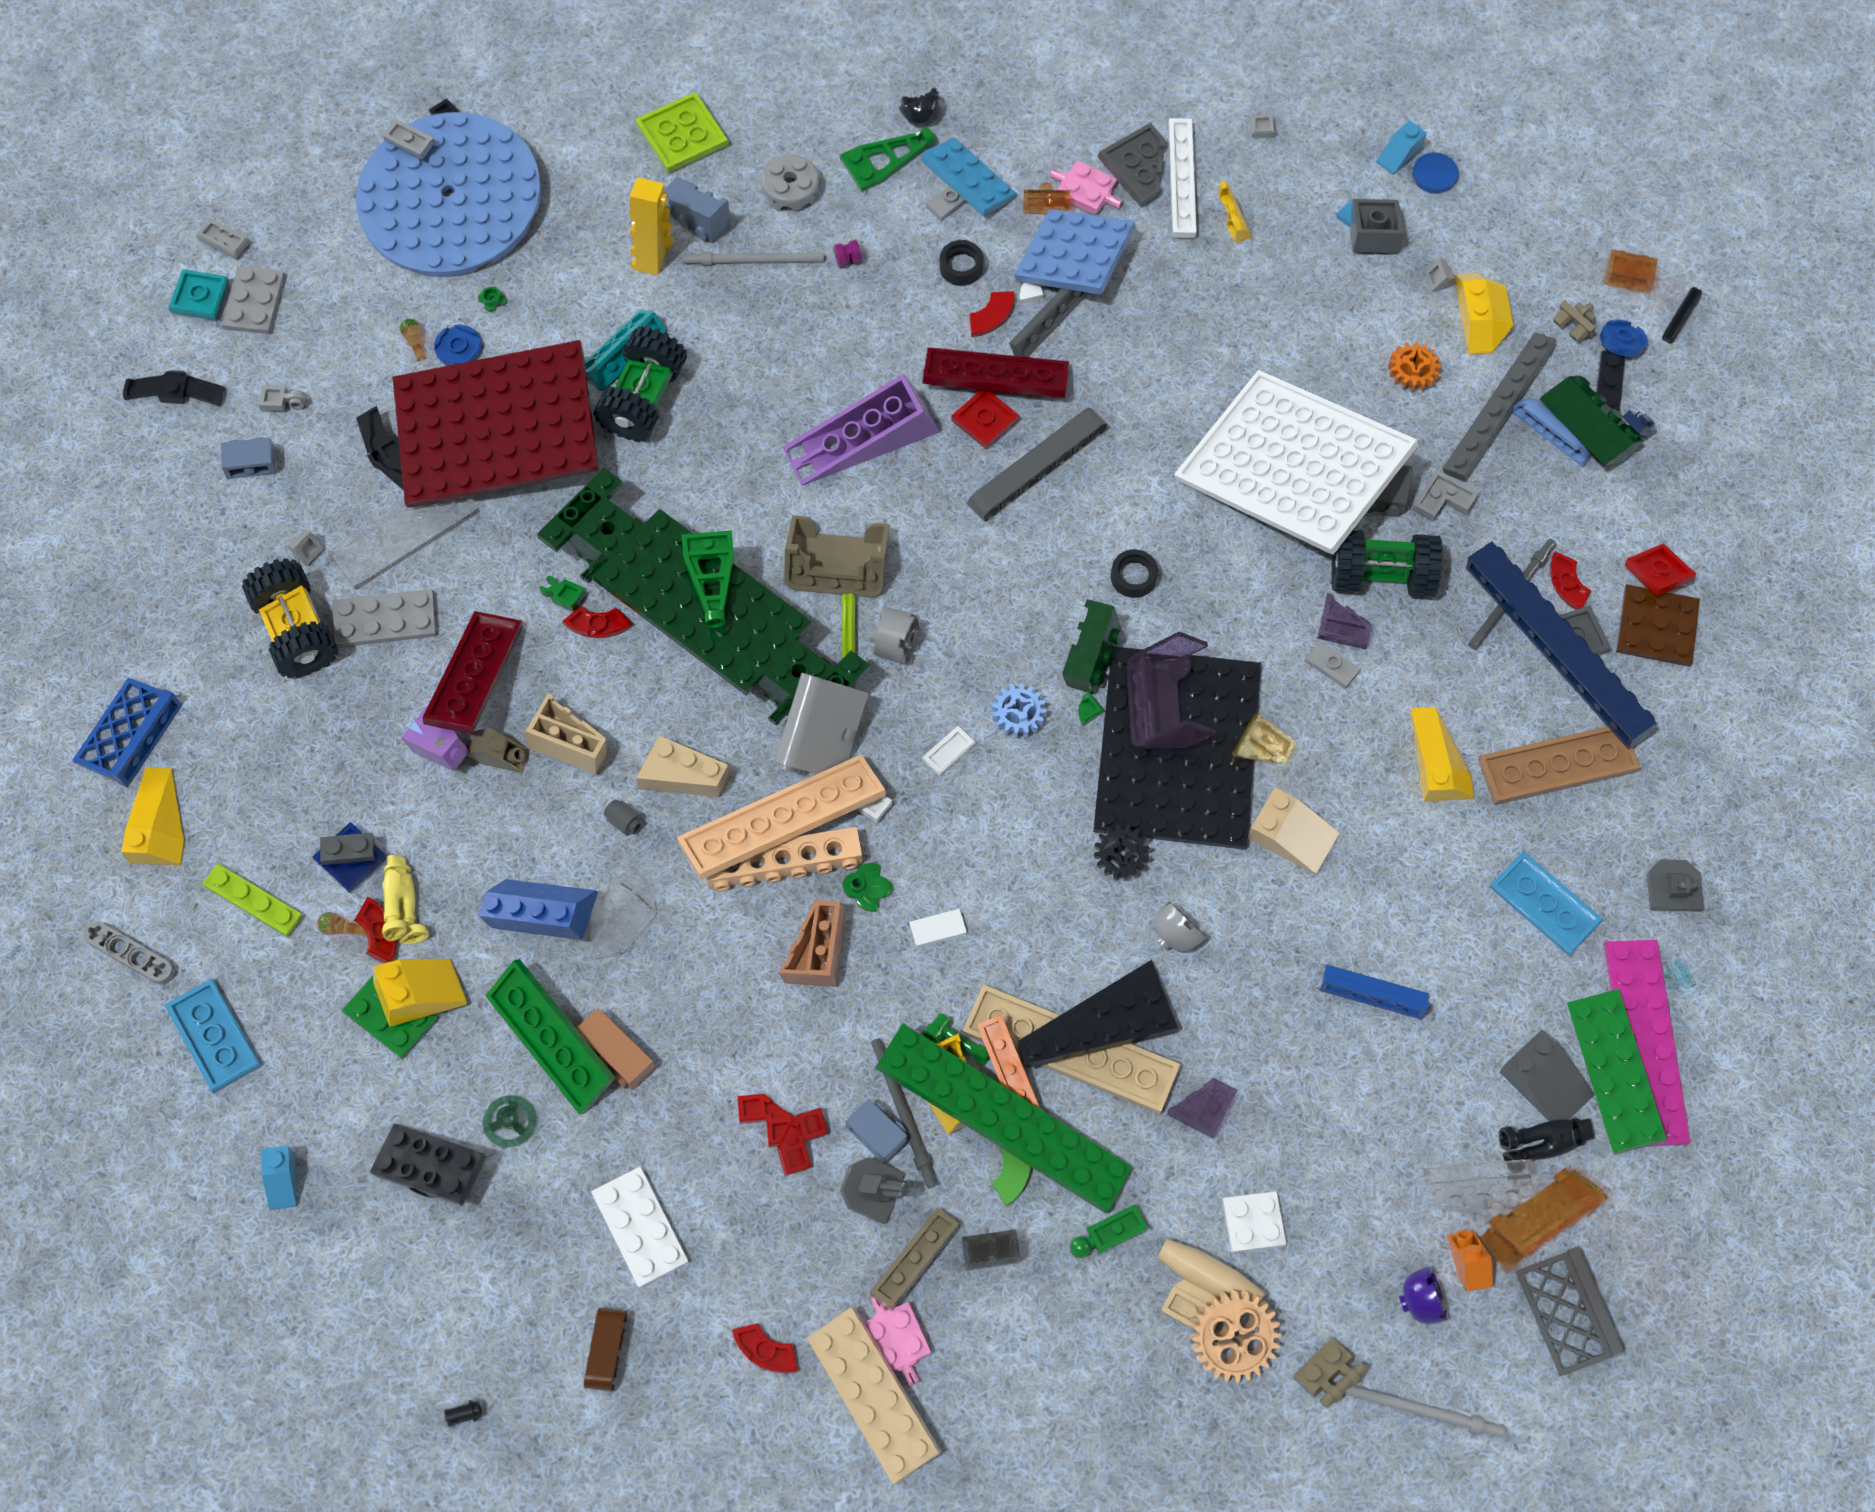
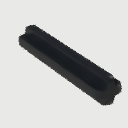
M1696 287L1690 288L1662 335L1663 341L1669 344L1674 342L1702 295L1701 289Z

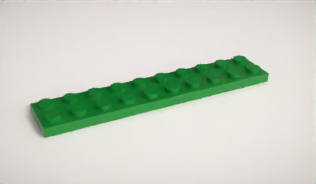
M904 1023L901 1024L875 1067L879 1072L1105 1214L1110 1210L1132 1169V1166Z

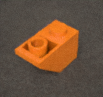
M1461 1230L1457 1233L1448 1234L1447 1238L1458 1279L1466 1292L1493 1287L1492 1258L1474 1230Z

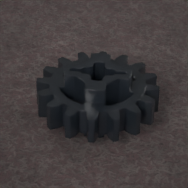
M1117 824L1115 831L1107 827L1106 836L1101 833L1099 834L1101 843L1094 844V848L1100 850L1094 853V859H1101L1097 863V867H1105V876L1110 872L1113 873V880H1116L1118 875H1122L1123 880L1127 881V876L1130 873L1134 878L1137 877V869L1145 870L1142 862H1149V856L1144 853L1149 852L1150 847L1143 846L1147 838L1145 836L1138 837L1139 829L1131 832L1130 825H1127L1125 830H1121L1120 824ZM1125 837L1130 838L1135 843H1129L1127 840H1125ZM1115 838L1113 845L1105 849L1107 843ZM1119 843H1121L1125 852L1124 862H1122V857L1118 853ZM1139 856L1137 861L1129 867L1128 863L1130 860ZM1108 861L1115 862L1119 865V868L1112 866Z

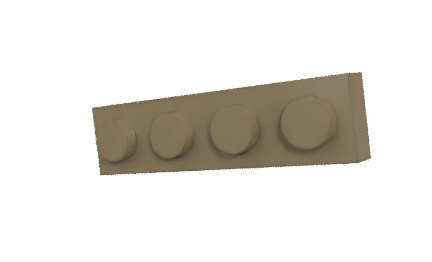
M937 1208L870 1290V1295L892 1311L957 1231L959 1223Z

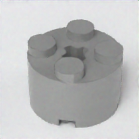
M883 607L880 613L878 628L874 627L871 633L870 640L875 642L873 654L904 664L906 661L909 662L919 640L915 638V631H920L921 629L920 616Z

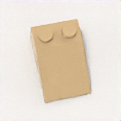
M1274 787L1253 823L1248 839L1316 875L1336 841L1339 832L1299 799Z

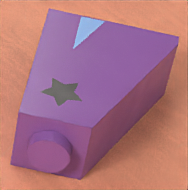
M426 707L401 738L412 752L455 771L467 756L469 750L457 731L423 724L422 717L427 709Z

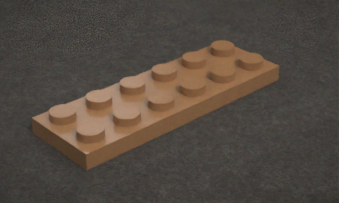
M1608 726L1484 754L1478 758L1494 805L1635 773L1641 768L1633 747L1627 749Z

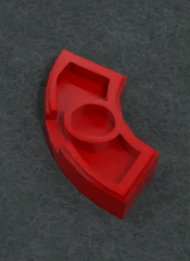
M1014 291L991 292L990 301L986 307L980 311L969 313L971 337L989 334L998 329V326L1008 319L1014 305Z
M1554 551L1550 561V578L1555 591L1571 608L1575 610L1583 608L1591 590L1584 586L1577 577V560Z
M580 606L562 620L563 625L571 631L590 638L616 636L633 627L632 623L617 608L608 612L596 613Z
M367 896L354 919L355 922L362 926L367 935L368 948L366 955L383 964L392 962L396 952V941H387L383 937L382 928L386 923L384 921L385 910L375 900Z
M759 1323L732 1329L733 1337L740 1351L756 1366L774 1373L787 1374L798 1372L792 1343L780 1344L770 1340L762 1332Z

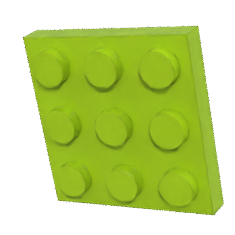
M696 91L635 119L638 129L667 173L728 146V139Z

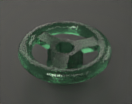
M516 1095L499 1097L485 1110L482 1121L484 1133L492 1143L500 1147L510 1148L519 1146L526 1142L535 1130V1110L522 1097ZM509 1103L508 1106H504L498 1110L496 1115L497 1121L491 1123V1117L494 1111L501 1105ZM518 1105L527 1112L528 1126L526 1129L518 1122L519 1115L516 1111ZM507 1117H513L510 1123L504 1122ZM503 1128L513 1129L520 1136L514 1139H502L494 1132Z

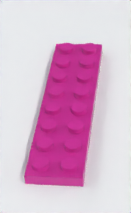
M1658 940L1606 941L1604 943L1610 989L1611 991L1615 989L1620 991L1667 1139L1666 1142L1651 1146L1690 1144V1137Z

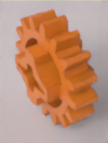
M1406 342L1404 349L1398 346L1396 352H1392L1388 368L1391 370L1389 376H1396L1394 383H1403L1402 389L1410 386L1411 391H1414L1415 387H1419L1423 391L1425 384L1431 387L1433 381H1437L1441 365L1438 364L1440 357H1433L1435 350L1427 351V345L1424 344L1422 347H1419L1418 342H1415L1414 346H1410Z

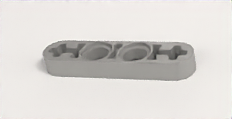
M92 922L85 927L83 936L92 947L159 985L166 984L173 978L174 969L172 965L161 956L104 923ZM100 931L107 938L106 942L99 937L94 938L91 935L92 932ZM115 942H125V948L122 952H112V946ZM137 954H146V961L142 965L136 966L133 964V959ZM152 963L159 969L164 968L166 974L158 975L154 969L150 968Z

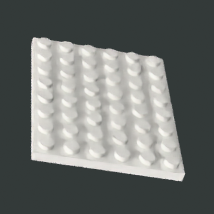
M1258 370L1176 471L1174 476L1177 481L1334 555L1418 447L1417 439Z

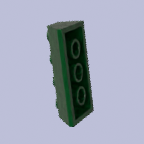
M1568 376L1540 398L1556 417L1605 466L1625 462L1644 442L1639 437L1640 434L1622 420L1623 416L1621 413L1611 409L1606 404L1607 400L1598 392H1594L1589 387V381L1583 376Z

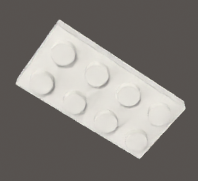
M641 1167L591 1191L639 1289L689 1264Z

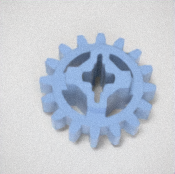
M1022 683L1019 689H1015L1014 685L1010 684V691L1002 688L1001 696L995 695V704H992L991 710L994 712L992 720L998 721V729L1005 728V735L1012 731L1015 738L1021 732L1025 737H1028L1029 730L1036 733L1037 725L1043 726V718L1046 717V709L1043 708H1045L1046 702L1045 700H1040V692L1033 694L1032 686L1025 690ZM1035 713L1034 717L1030 721H1028V717L1033 716V714Z

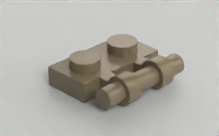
M1332 1338L1293 1377L1313 1398L1323 1391L1325 1395L1319 1401L1327 1409L1334 1402L1338 1403L1343 1398L1342 1394L1352 1385L1356 1386L1361 1381L1360 1377L1367 1369L1360 1362L1353 1369L1349 1368L1348 1366L1353 1362V1356ZM1339 1374L1343 1376L1335 1386L1330 1384Z

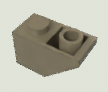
M490 727L474 731L467 745L469 750L467 756L483 765L519 773L523 770L529 749Z

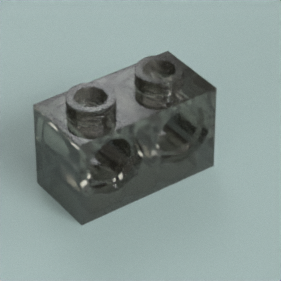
M1016 1229L961 1237L965 1271L1019 1264L1020 1251Z

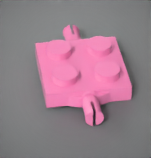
M1078 160L1067 173H1063L1055 168L1050 173V177L1061 182L1056 190L1055 197L1096 215L1106 204L1120 209L1123 200L1111 195L1117 185L1116 178Z
M872 1297L870 1300L877 1314L872 1319L864 1322L893 1372L903 1371L908 1386L914 1385L910 1377L911 1374L915 1384H917L920 1380L913 1366L919 1360L932 1353L909 1302L891 1311L882 1303L879 1306L876 1299Z

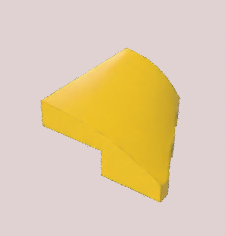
M1226 181L1220 182L1218 196L1227 212L1226 227L1234 242L1238 243L1252 238L1230 185Z

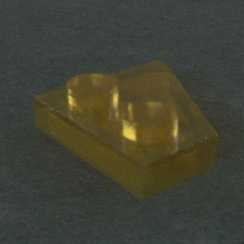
M1255 714L1232 755L1239 758L1283 764L1288 760L1297 742L1262 715Z

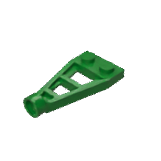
M926 127L916 133L859 145L840 154V160L860 191L863 192L883 183L924 152L927 147L935 144V138L930 128ZM900 145H906L909 153L897 158L891 149ZM885 153L890 162L884 168L876 170L868 159L870 155Z
M732 530L681 534L684 563L704 610L705 624L708 628H721L726 624L724 611L734 561ZM720 558L721 565L718 573L703 574L698 565L699 560ZM720 582V594L706 596L703 584Z

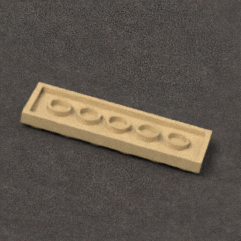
M850 1307L807 1338L893 1485L899 1483L942 1453L855 1307Z

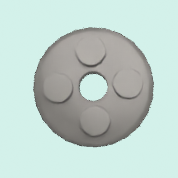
M783 155L773 159L766 165L761 177L762 193L768 199L772 208L780 211L783 206H787L794 211H798L807 203L814 204L818 195L819 176L816 167L809 160L798 155ZM788 177L796 179L793 183H787L784 180Z

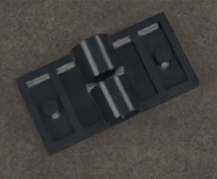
M394 1123L370 1173L381 1179L405 1186L411 1191L427 1198L434 1196L463 1206L487 1156L482 1152Z

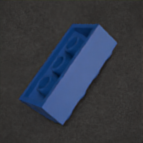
M505 879L486 891L478 916L487 925L495 929L582 940L598 892L591 889Z

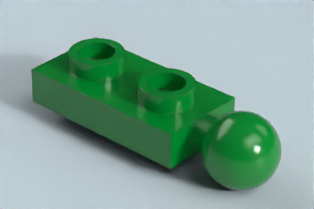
M1134 1204L1087 1227L1086 1231L1089 1237H1075L1070 1243V1251L1076 1258L1087 1257L1093 1247L1096 1248L1098 1254H1101L1146 1232L1148 1227Z

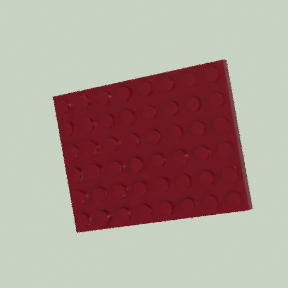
M581 340L392 377L404 500L407 508L599 471Z

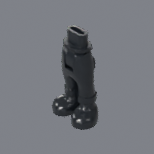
M1577 1118L1553 1120L1528 1128L1524 1127L1518 1131H1515L1511 1126H1506L1499 1130L1500 1146L1504 1150H1511L1503 1152L1502 1156L1508 1171L1514 1177L1524 1173L1525 1162L1531 1163L1535 1160L1557 1157L1585 1145V1141L1594 1139L1592 1123L1589 1118L1580 1121ZM1544 1140L1542 1143L1537 1145L1524 1147L1519 1150H1512L1517 1148L1520 1144L1525 1145L1534 1141Z

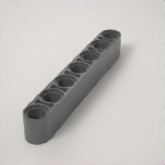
M1086 408L977 490L969 498L967 505L983 521H988V517L994 516L1007 506L1006 503L1009 501L1013 502L1025 493L1024 490L1027 487L1030 489L1042 480L1044 474L1048 475L1061 465L1060 462L1063 460L1067 461L1078 452L1077 449L1081 446L1084 448L1097 438L1096 435L1098 433L1102 434L1107 428V423L1092 408Z

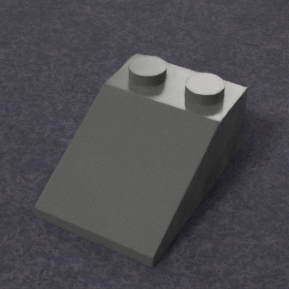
M1543 1030L1536 1034L1508 1060L1499 1072L1548 1121L1569 1120L1595 1095L1562 1048Z

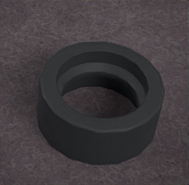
M955 240L948 243L940 252L939 270L942 277L948 283L955 286L973 284L980 278L983 272V253L975 243L968 240ZM958 254L968 255L975 260V266L970 270L956 271L948 265V259Z
M1138 549L1126 550L1120 553L1113 561L1110 577L1113 587L1123 596L1130 598H1139L1149 594L1156 584L1158 575L1157 562L1150 554ZM1135 562L1145 566L1149 576L1147 581L1142 584H1130L1121 578L1120 569L1127 563Z

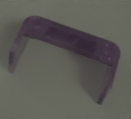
M1179 631L1133 654L1129 658L1126 665L1130 731L1133 745L1143 749L1187 748L1215 735V730L1188 720L1180 722L1177 680L1185 677L1190 670V655L1208 647V642Z

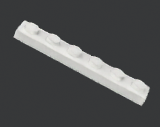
M1169 118L1172 238H1195L1196 212L1192 119Z

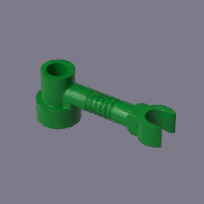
M939 1013L934 1021L928 1023L921 1032L923 1036L936 1044L940 1043L943 1038L946 1037L948 1039L958 1033L949 1027L952 1022L942 1013ZM959 1034L961 1048L967 1051L976 1061L985 1065L990 1059L987 1049L974 1044Z

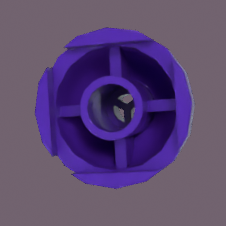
M1431 1266L1410 1274L1403 1284L1404 1295L1399 1296L1403 1311H1409L1416 1321L1423 1324H1435L1449 1319L1448 1311H1443L1441 1304H1443L1442 1299L1444 1298L1435 1274L1431 1273Z

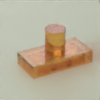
M1048 182L1040 184L1039 190H1024L1023 214H1047L1049 209L1069 211L1070 190H1053V186Z

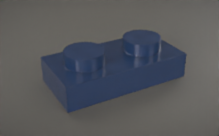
M1629 410L1623 416L1638 434L1651 438L1657 432L1653 427L1655 424L1654 420L1646 413L1643 414L1640 411L1636 413Z

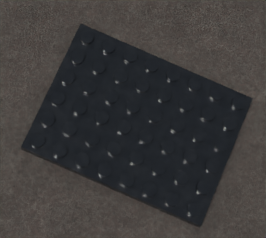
M1115 646L1114 658L1109 668L1093 826L1094 833L1107 834V827L1115 831L1117 824H1120L1121 830H1125L1126 826L1130 825L1131 832H1134L1136 829L1140 830L1139 838L1145 836L1147 839L1247 849L1261 670L1260 662Z

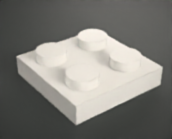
M1277 1191L1222 1199L1232 1254L1279 1248L1287 1245Z

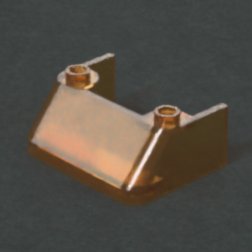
M1564 1168L1553 1176L1555 1180L1553 1183L1506 1216L1501 1212L1489 1221L1491 1227L1482 1235L1480 1240L1505 1273L1509 1274L1524 1258L1585 1215L1587 1218L1590 1217L1608 1199L1604 1191L1575 1169L1568 1171L1567 1168Z

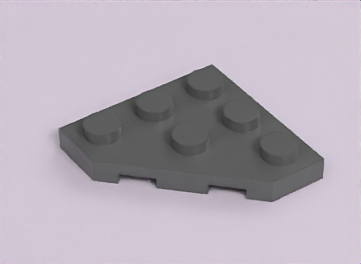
M1151 122L1099 151L1097 156L1140 207L1156 198L1160 191L1159 182L1162 172V153L1165 138Z

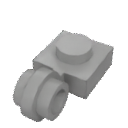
M262 385L258 406L261 411H284L286 403H289V406L295 410H301L307 404L306 394L301 390H293L288 394L286 386Z

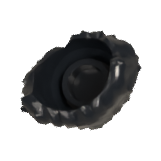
M931 88L929 93H926L924 96L920 95L914 98L903 96L899 111L912 125H928L938 115L939 91L936 88Z

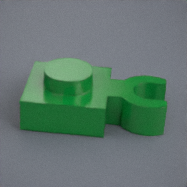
M552 576L546 577L548 584L551 585L549 588L539 587L543 596L551 597L554 604L572 612L575 611L587 594L584 587L566 579L559 584Z

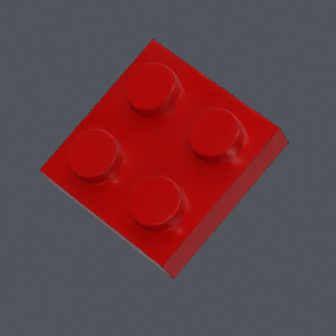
M979 390L951 416V421L985 449L1019 420V414L989 390Z
M1664 543L1627 558L1624 565L1656 596L1692 582L1696 576V573Z

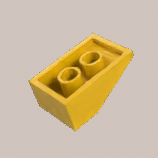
M399 959L373 966V984L389 1027L467 1005L450 959Z

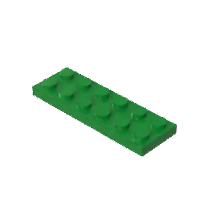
M520 959L513 960L485 997L578 1114H584L612 1083L615 1076Z
M1619 989L1568 1002L1569 1012L1613 1155L1666 1142V1135Z

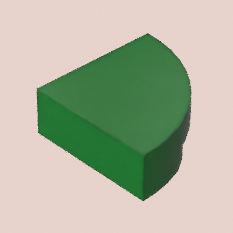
M1089 692L1083 696L1079 706L1078 716L1082 726L1088 724L1104 712Z

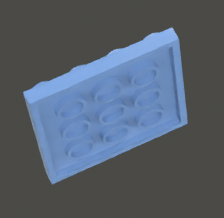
M1049 209L1014 274L1015 280L1102 295L1136 228L1135 222L1132 220Z

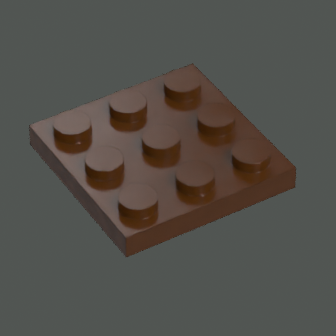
M1626 584L1624 587L1616 652L1691 667L1700 599L1669 592L1656 596L1649 588Z

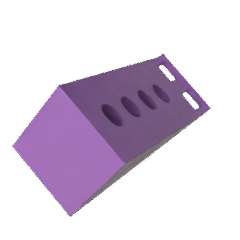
M902 374L783 446V449L801 485L804 486L941 431L922 395L908 378ZM837 443L835 448L830 449L833 444ZM802 445L807 455L792 460L788 451ZM812 464L815 472L805 479H801L798 469Z

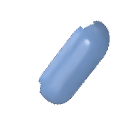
M1527 398L1518 401L1514 405L1512 411L1514 415L1581 467H1584L1589 462L1591 451L1542 401Z

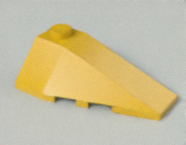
M1411 708L1423 801L1474 799L1471 773L1437 708Z
M145 768L125 828L121 853L129 863L181 865L185 841L171 768Z

